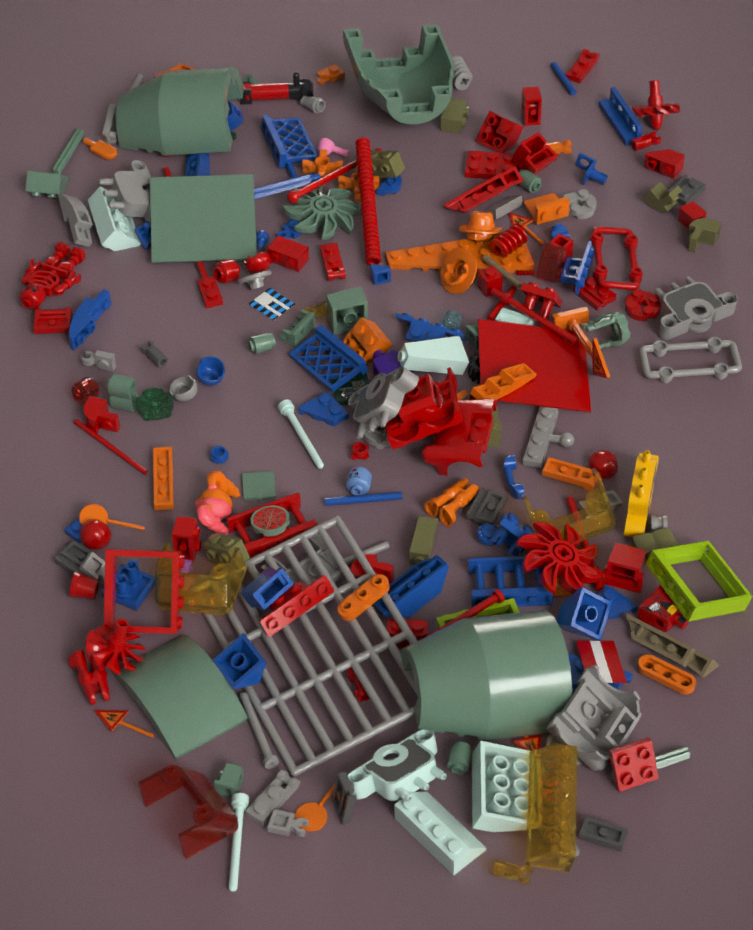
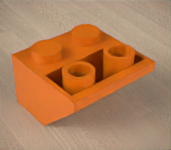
M363 317L358 320L342 341L365 360L366 365L372 363L374 359L373 354L377 350H382L385 354L393 345L375 322Z

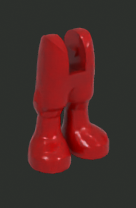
M78 650L68 657L67 662L71 669L78 670V682L81 684L88 702L91 705H95V694L101 693L104 701H109L108 673L105 668L103 671L98 669L92 659L89 660L93 669L90 672L84 651Z

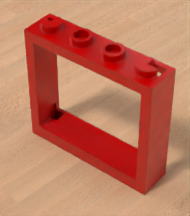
M106 549L104 624H107L108 629L115 627L117 556L173 558L171 627L129 625L126 632L179 633L183 623V617H180V609H183L184 597L180 596L181 588H184V576H181V568L185 566L182 551Z

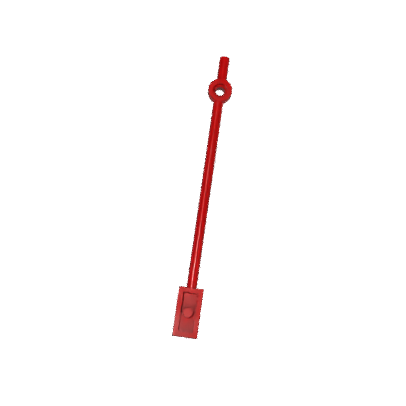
M164 167L163 173L165 177H172L170 169ZM196 261L201 279L197 280V284L205 307L211 308L223 305V299L215 277H208L203 261Z

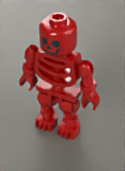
M58 242L55 246V253L52 257L47 258L45 263L41 264L39 260L35 264L34 259H31L30 266L26 269V274L21 279L22 284L27 285L19 295L22 306L35 310L45 301L46 296L51 297L54 294L60 296L65 293L66 289H70L72 285L81 281V274L76 276L74 267L82 263L86 258L85 251L78 247H73L70 250L69 245ZM69 254H70V258L68 259V261L62 262V263L60 264V262H61L63 259H66V258L69 256Z

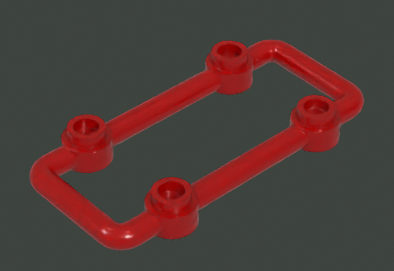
M595 227L589 239L594 247L596 262L593 277L598 280V284L603 288L638 289L642 281L643 272L637 265L635 250L638 246L637 236L626 228ZM603 234L627 236L623 245L629 251L631 270L628 274V280L633 283L605 281L608 270L602 261L601 246L604 240Z

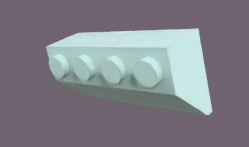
M100 186L88 199V203L101 245L113 251L140 246L141 242L134 232L136 227L133 218L123 215L119 209L109 208L108 203L115 202L114 197L104 196L103 192L108 190Z
M410 792L409 794L412 795L411 801L401 799L394 804L395 819L453 876L486 851V847L428 792Z

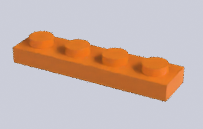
M172 446L153 448L154 509H174Z

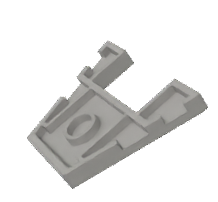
M317 534L309 538V542L317 549L316 553L334 583L343 578L342 571L320 535ZM309 556L299 562L311 583L321 577ZM274 558L278 567L283 568L293 583L300 581L293 567L287 569ZM267 563L261 566L262 572L269 567Z

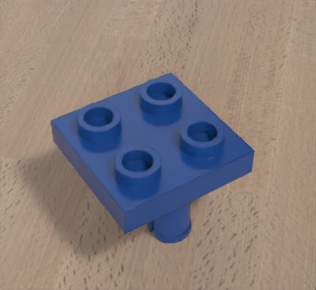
M503 512L499 517V524L501 526L490 539L501 546L510 532L517 537L506 551L510 554L512 553V556H518L523 547L516 545V543L522 536L534 533L535 530L527 524L524 526L520 524L519 518L513 513L509 512L507 514Z
M130 560L128 564H122L116 571V603L137 611L156 585L157 578L139 571L138 562ZM103 589L101 593H102V597L104 598V589Z

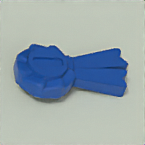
M484 523L478 527L476 537L482 544L495 545L496 542L494 543L490 538L498 528L495 524ZM510 532L503 543L511 545L517 536Z

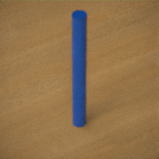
M402 492L325 498V506L402 499Z

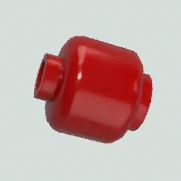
M232 259L220 261L214 267V277L222 284L236 281L240 275V266Z

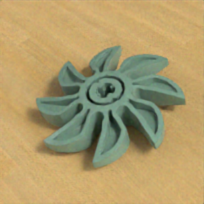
M323 185L311 191L309 195L305 194L299 197L298 202L293 203L295 206L283 205L285 214L292 220L300 222L294 226V230L301 233H314L317 231L318 226L324 227L322 240L332 238L336 233L337 226L351 234L354 227V220L351 215L362 216L361 208L355 202L346 199L351 195L350 191L342 188L329 189L328 195H323Z

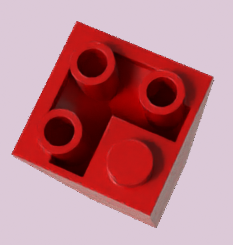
M489 110L475 141L498 153H505L517 143L524 127Z

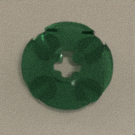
M161 388L147 389L142 392L140 398L137 397L136 399L137 412L144 421L169 418L174 408L173 396L169 392H163Z

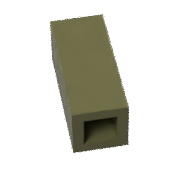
M418 517L409 551L410 565L431 559L438 534V519Z

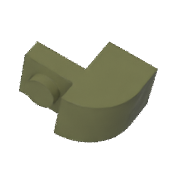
M660 181L646 192L642 198L652 209L660 213H666L678 203L676 201L679 198L677 195L683 190L678 185L669 192Z
M708 218L694 220L689 225L688 251L695 253L701 242L714 246L720 236L722 222Z

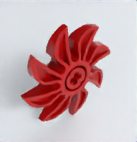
M534 522L533 527L538 534H526L516 543V545L531 551L522 563L523 572L527 573L536 568H544L539 579L542 586L553 595L556 592L557 578H559L562 589L574 594L580 587L585 588L583 584L594 583L604 574V572L589 566L597 556L596 545L593 544L580 550L576 549L580 543V536L567 523L564 526L563 539H561L560 531L556 527L544 522Z

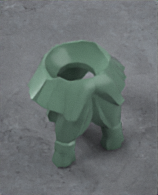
M607 312V314L597 317L594 321L592 320L580 325L582 329L586 328V331L611 325V338L600 342V349L610 346H621L626 343L631 334L627 326L626 316L621 312Z

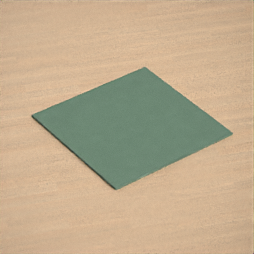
M253 174L150 177L152 263L223 261L227 259L247 260L248 256L254 257L257 255Z

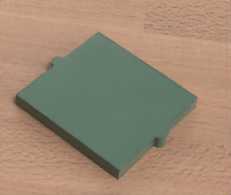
M274 471L242 473L244 501L276 499Z

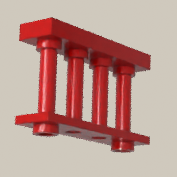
M299 492L227 518L228 532L238 531L250 558L318 524L315 519L306 522L299 510L301 508ZM271 505L280 506L286 509L287 512L291 511L299 524L291 528L286 527L283 533L276 536L268 537L260 533L263 538L255 541L250 539L245 530V527L251 526L250 518L256 510Z

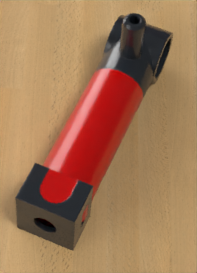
M297 72L293 74V83L251 84V81H243L244 93L240 102L242 105L252 104V101L299 99L301 101L303 96L313 97V83L308 79L300 80V75Z

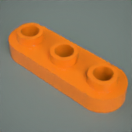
M381 574L374 575L340 602L337 608L340 618L345 621L354 620L384 596L390 589L388 578Z
M647 654L639 658L638 671L644 676L684 695L691 694L695 690L696 679L690 673L653 655Z

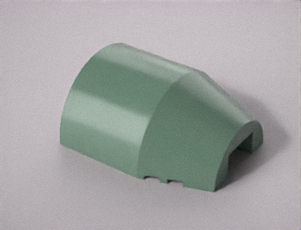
M438 24L422 25L419 46L403 47L402 58L376 59L372 49L362 50L363 37L360 29H343V43L360 89L368 100L395 120L404 124L428 122L446 109L452 95L454 62Z
M234 66L167 71L121 94L116 109V128L120 148L138 151L139 148L146 149L148 153L158 151L161 155L165 156L230 151L233 140L227 121L229 113L227 100L242 99L244 85L240 73Z
M546 610L464 618L403 648L400 652L404 671H412L418 694V700L414 707L418 729L440 733L448 731L459 733L458 736L462 737L465 735L475 736L479 740L550 733L546 728L555 714L561 712L572 697L571 669L565 640L556 619Z

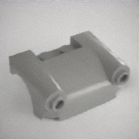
M593 665L584 670L576 682L578 687L563 710L555 714L546 730L592 771H601L607 766V759H610L609 750L623 746L638 723L642 714L639 712L640 705L638 701L641 698L635 690L629 692L620 691L609 685L600 675L599 667Z

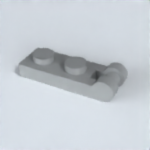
M282 769L273 782L245 810L246 816L263 827L271 818L273 810H278L300 786L301 781L295 777L291 778L289 773ZM284 783L288 785L285 789L281 787Z

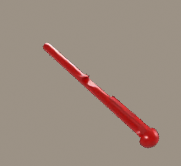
M357 160L296 191H289L287 194L288 201L290 203H297L299 197L356 168Z

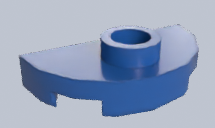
M401 176L386 178L377 189V195L385 196V194L397 193L402 186Z

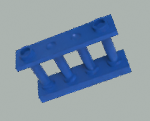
M526 556L468 559V574H475L477 590H471V607L492 596V591L496 590L485 589L483 573H495L497 589L503 593L505 600L514 598L517 607L552 605L553 594L548 592L540 582L539 576L544 569L542 567L531 570L535 571L537 587L525 588L522 563ZM515 572L517 588L505 589L503 573Z

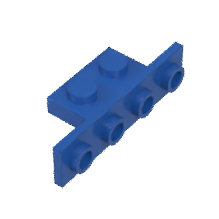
M588 241L583 259L567 257L561 274V282L576 284L575 295L579 294L580 288H584L588 269L591 266V259L594 257L591 241Z
M396 313L395 315L399 322L410 325L405 338L407 341L417 342L445 338V336H460L461 341H466L462 331L452 328V330L446 329V326L439 323L433 325L423 318H419V320L413 319V316L407 313H402V315Z

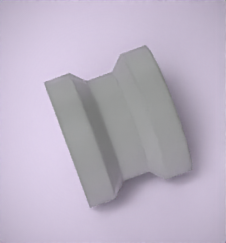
M650 515V533L667 528V515H662L661 517Z

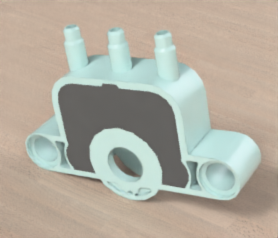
M421 729L398 744L385 745L375 752L373 759L348 774L349 780L353 781L355 788L352 795L356 794V799H363L376 791L390 801L401 799L411 801L412 795L409 794L410 792H414L419 788L427 791L429 789L427 783L436 777L441 780L446 779V774L436 766L434 755L438 750L434 731ZM390 753L399 754V756L395 758H389L387 760L383 759L386 755Z

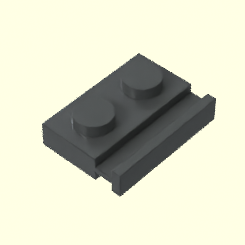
M685 174L668 191L670 192L679 185L683 191L677 195L679 198L676 201L683 206L694 201L705 190L706 184L692 177L688 178Z
M481 487L466 514V519H473L474 522L482 525L484 523L495 524L508 501V495L492 490L486 491Z
M72 541L60 552L58 557H54L57 565L73 575L75 572H80L88 576L79 567L91 551L76 541Z
M346 772L338 773L331 799L338 816H342V825L350 823L357 798L356 794L352 795L355 791L354 783L352 780H349Z

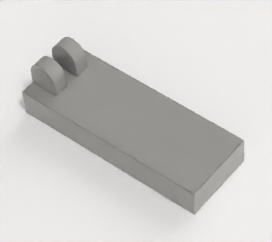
M116 104L109 105L103 129V135H106L104 142L110 145L111 143L118 142L117 133L115 132Z

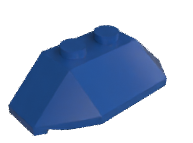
M439 555L416 563L389 584L388 594L402 617L412 616L442 592L449 566ZM382 598L375 602L374 605L384 616L393 617Z

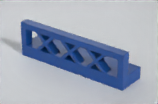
M616 87L610 88V98L600 100L599 107L625 146L631 145L632 139L641 137L642 125Z

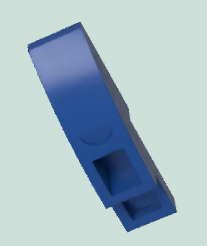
M103 289L93 300L87 297L77 309L69 329L72 350H75L95 331V321L111 306L109 291Z

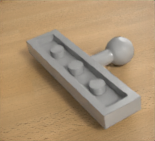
M540 406L523 458V466L542 468L550 442L560 443L565 448H569L574 444V436L571 433L553 435L559 415L558 408Z

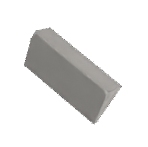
M511 195L487 208L485 212H491L493 218L497 220L522 206V196Z

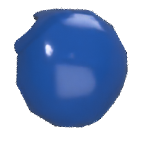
M205 357L201 359L197 367V378L205 385L214 386L222 381L225 366L223 361L217 357Z

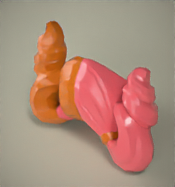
M211 471L207 475L208 489L196 500L195 509L198 520L202 525L207 526L210 531L227 535L228 528L221 520L227 518L232 513L233 504L230 496L238 498L241 494L237 486L227 479L221 471Z

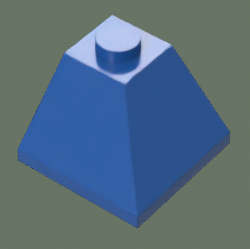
M580 587L561 606L557 623L560 628L570 633L601 640L612 602Z

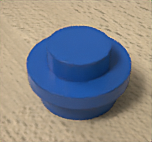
M215 446L210 452V459L214 463H224L229 458V453L223 446Z

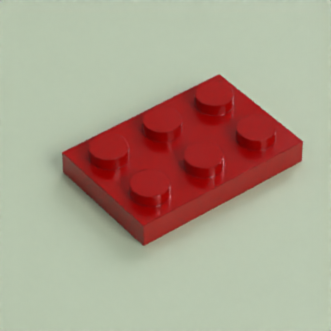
M468 150L465 178L491 179L514 166L517 168V165L511 160L514 154Z

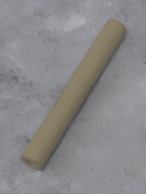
M488 255L482 257L486 264L490 267L494 265L500 274L517 289L522 287L523 283Z

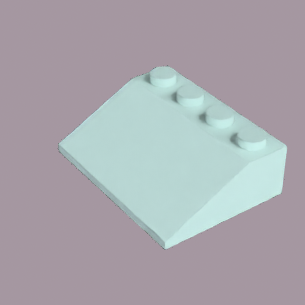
M484 741L479 742L472 753V822L474 829L489 832L543 829L541 753ZM536 803H538V815L535 810Z

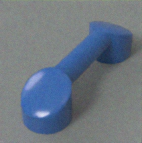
M507 455L504 460L503 471L508 490L515 499L524 498L523 484H515L511 471L516 470L515 455Z

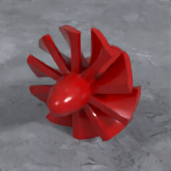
M660 80L649 81L650 96H648V106L632 107V112L635 116L649 115V120L654 130L661 128L663 115L680 112V104L678 103L663 104V97L660 95Z
M118 619L113 628L108 629L107 624H103L95 631L91 630L84 644L86 658L88 660L93 659L98 669L103 671L107 666L114 673L121 674L120 660L123 662L124 669L135 671L137 668L126 657L133 658L139 663L143 661V656L135 655L130 650L138 649L145 651V647L139 643L134 645L126 643L129 640L140 637L138 634L126 633L129 627L127 620Z

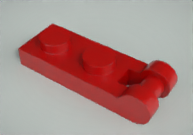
M584 48L579 58L566 73L568 80L581 84L598 61L600 54L598 52H589L588 49Z
M337 243L320 245V252L328 281H333L334 278L346 279Z

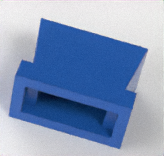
M269 566L240 593L251 608L259 607L261 610H265L294 583L283 568L275 570Z

